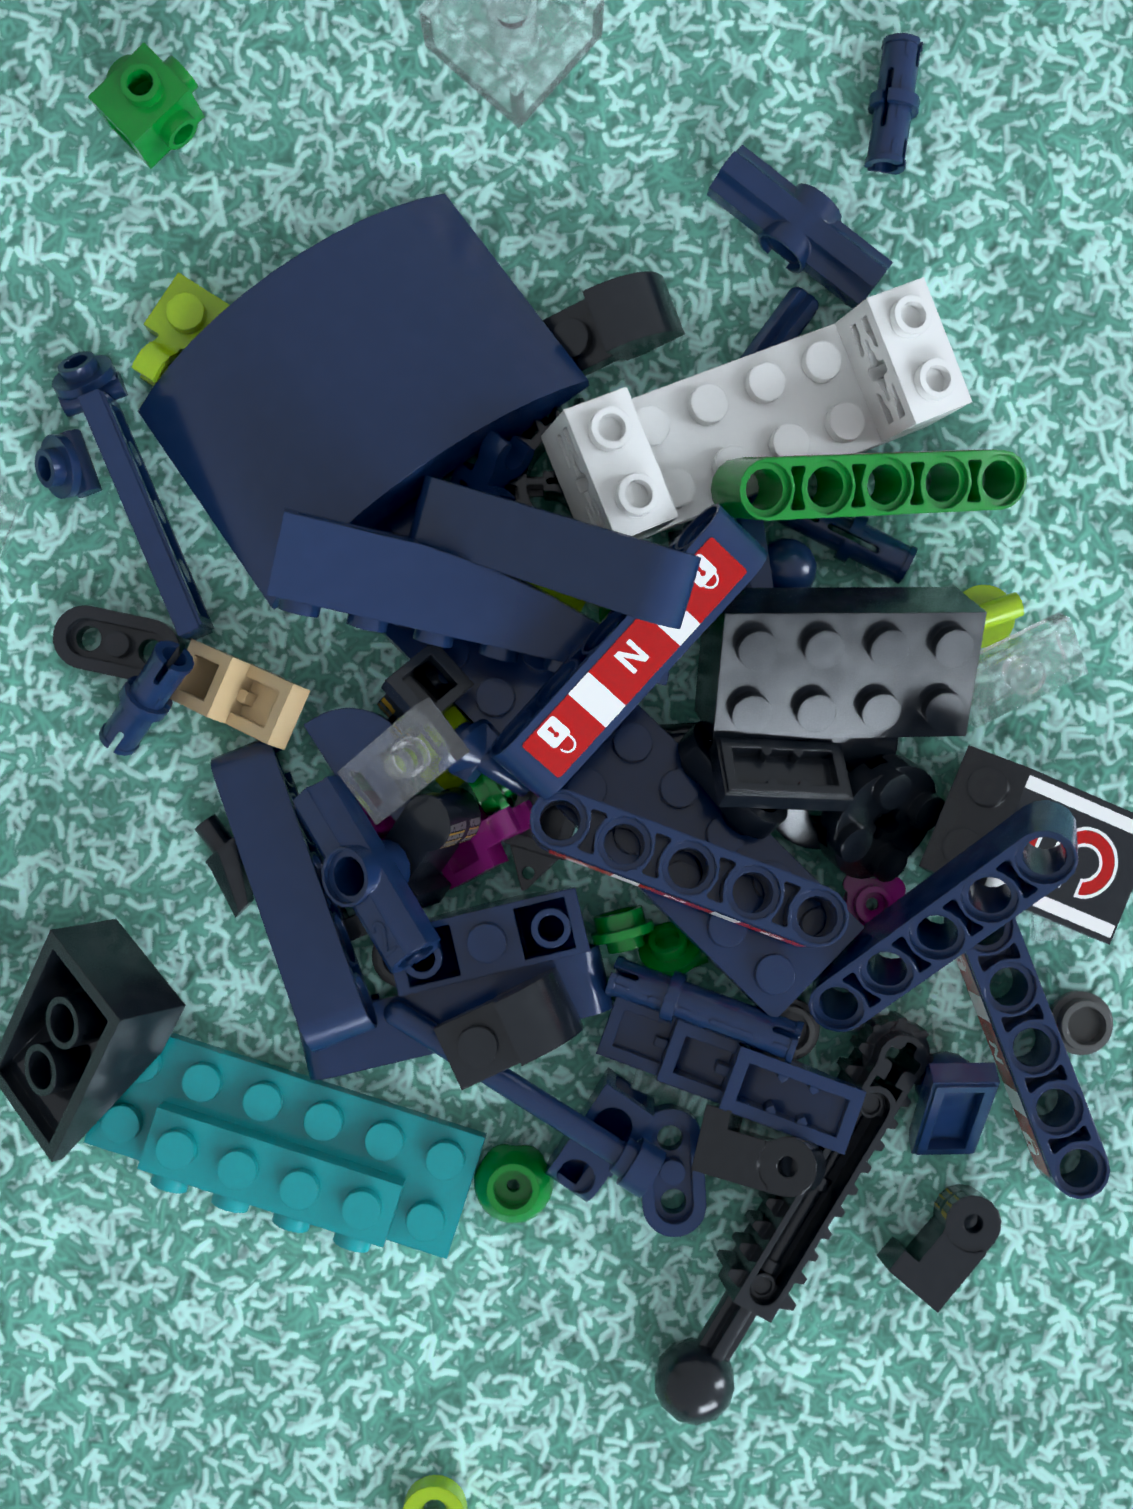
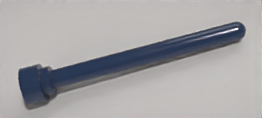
M400 1000L391 1001L385 1006L383 1015L389 1025L448 1061L434 1031V1027L438 1023ZM509 1068L481 1081L487 1087L610 1164L609 1171L618 1177L616 1184L638 1198H641L648 1191L665 1161L667 1152L647 1139L642 1138L637 1142L628 1136L623 1141Z

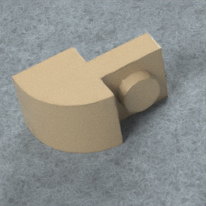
M191 639L187 650L194 660L193 669L185 676L170 699L205 717L225 723L267 745L285 750L310 690L233 655Z

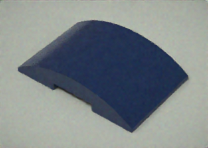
M444 193L404 203L358 221L306 249L271 272L221 312L188 344L151 389L139 408L138 413L269 605L275 610L279 606L280 598L268 596L266 593L285 508L375 529L374 526L420 494L425 475L441 479L478 453L483 439L491 430L498 432L507 441H510L513 435H521L531 428L535 419L542 420L553 411L555 406H562L590 385L583 372Z

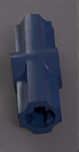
M741 145L738 150L731 154L708 189V197L758 235V243L763 251L768 254L772 249L789 262L786 267L789 271L793 273L806 272L852 309L868 297L893 263L841 222L842 216L839 209L823 192L808 184L800 183L797 186L793 185L744 145Z
M342 775L327 776L320 782L306 787L293 802L296 806L295 811L324 858L321 874L326 894L339 906L353 908L391 974L406 970L413 964L427 958L441 946L439 943L441 939L408 885L410 863L405 851L399 844L391 840L380 839Z

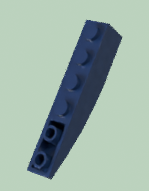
M289 508L284 510L266 593L268 596L280 598L278 606L280 610L314 618L319 617L321 608L348 613L346 624L379 633H386L388 623L414 628L413 639L445 648H452L454 638L480 643L479 654L506 662L516 663L519 653L545 658L543 668L552 672H556L599 624V622L534 585L471 563V561L418 543L416 539ZM669 672L657 684L666 686Z

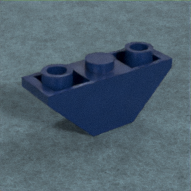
M574 886L523 894L430 917L428 919L441 939L439 941L441 946L427 958L420 960L406 970L393 973L398 996L401 997L590 952L576 888Z

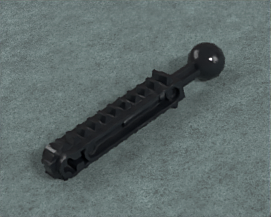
M890 1011L888 1015H880L866 1021L858 1036L852 1035L849 1040L854 1046L848 1058L839 1057L836 1062L841 1068L837 1078L860 1087L867 1092L845 1155L817 1145L824 1155L826 1172L821 1184L812 1192L795 1197H782L759 1190L758 1194L762 1198V1202L756 1211L747 1210L745 1216L749 1224L744 1232H734L732 1235L736 1243L732 1251L719 1250L716 1254L723 1266L718 1277L726 1289L725 1293L698 1338L691 1337L674 1342L659 1357L655 1371V1394L661 1406L678 1422L696 1426L716 1420L730 1406L735 1389L733 1367L730 1363L731 1357L756 1316L771 1323L779 1309L792 1311L795 1309L796 1303L789 1294L795 1283L804 1284L807 1278L802 1270L808 1261L816 1262L819 1255L815 1251L821 1239H830L832 1233L828 1229L834 1217H843L845 1214L841 1205L847 1195L857 1194L858 1188L855 1186V1182L861 1173H869L872 1169L868 1160L874 1150L882 1151L885 1145L881 1139L888 1128L896 1129L898 1123L894 1117L901 1106L909 1107L911 1104V1100L907 1095L914 1084L921 1085L922 1075L925 1073L927 1065L933 1063L934 1057L930 1055V1047L927 1041L929 1034L918 1024L911 1023L898 1012ZM891 1047L900 1049L895 1058L886 1055ZM876 1075L880 1077L878 1081L875 1079Z

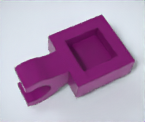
M530 800L524 801L512 809L510 806L489 817L480 804H478L481 812V825L477 834L471 840L459 843L458 848L442 870L443 876L452 884L450 890L464 885L509 861L501 843L530 829L529 820L531 808L533 807Z

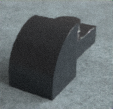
M653 271L619 276L582 291L585 299L543 320L585 376L617 360L624 359L628 361L646 354L685 335L664 278L661 274Z
M554 967L497 994L495 998L436 1025L434 1031L461 1090H464L519 1063L523 1066L551 1052L579 1034L584 1026L557 968Z

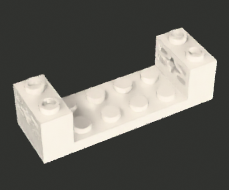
M922 277L866 298L834 324L643 395L631 398L626 386L564 409L542 434L541 439L574 519L644 539L695 519L706 508L713 505L714 502L711 494L712 479L717 469L728 460L742 457L862 453L925 428L972 403V399L925 278ZM754 474L750 476L747 482V498L758 494V481Z

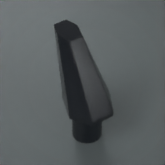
M214 814L195 828V831L213 853L205 862L210 867L236 918L253 902V892L235 839Z

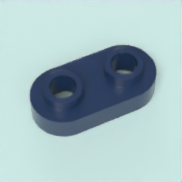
M672 1103L655 1106L654 1119L638 1139L639 1142L642 1138H645L667 1152L657 1177L648 1191L641 1197L645 1219L656 1232L668 1237H681L693 1232L704 1219L706 1213L705 1174L691 1170L700 1134L698 1121L688 1109ZM667 1125L676 1126L681 1131L680 1140L671 1146L663 1145L657 1139L660 1129ZM669 1189H678L685 1195L683 1203L677 1208H667L661 1203L662 1195Z

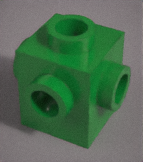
M145 43L139 46L132 54L124 55L116 60L108 70L106 79L88 96L107 125L150 169L170 150H177L185 146L195 135L198 123L205 117L192 94L198 88V85L189 72L172 55L163 62Z

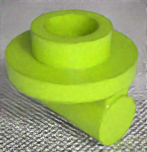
M977 585L962 592L987 612L981 648L993 647L1003 642L1012 632L1015 619L1024 615L1022 600L1016 592L1006 594L1001 589L991 585Z

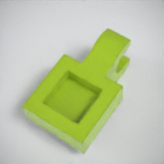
M178 272L143 324L157 338L141 349L131 366L132 369L141 374L140 378L154 387L170 364L188 344L230 305Z

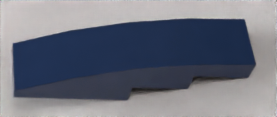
M615 997L596 1054L656 1075V1081L716 1102L719 1109L732 1111V1114L799 1137L845 1155L867 1093L866 1090L797 1060L792 1059L791 1063L786 1062L783 1058L675 1018L671 1024L659 1020L658 1012Z

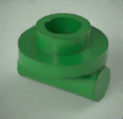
M671 921L654 926L655 929L643 936L645 945L638 949L643 966L673 976L675 971L685 974L695 967L709 963L708 958Z

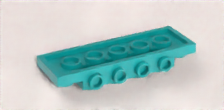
M172 1032L162 1053L86 1133L83 1143L139 1160L137 1169L152 1173L150 1183L157 1189L176 1194L186 1193L189 1186L213 1193L211 1203L214 1206L232 1213H246L250 1205L273 1212L272 1222L279 1228L290 1232L305 1233L309 1231L310 1225H314L335 1232L333 1242L349 1251L365 1253L370 1250L371 1244L383 1248L386 1240L447 1259L487 1133L329 1082L310 1080V1076Z

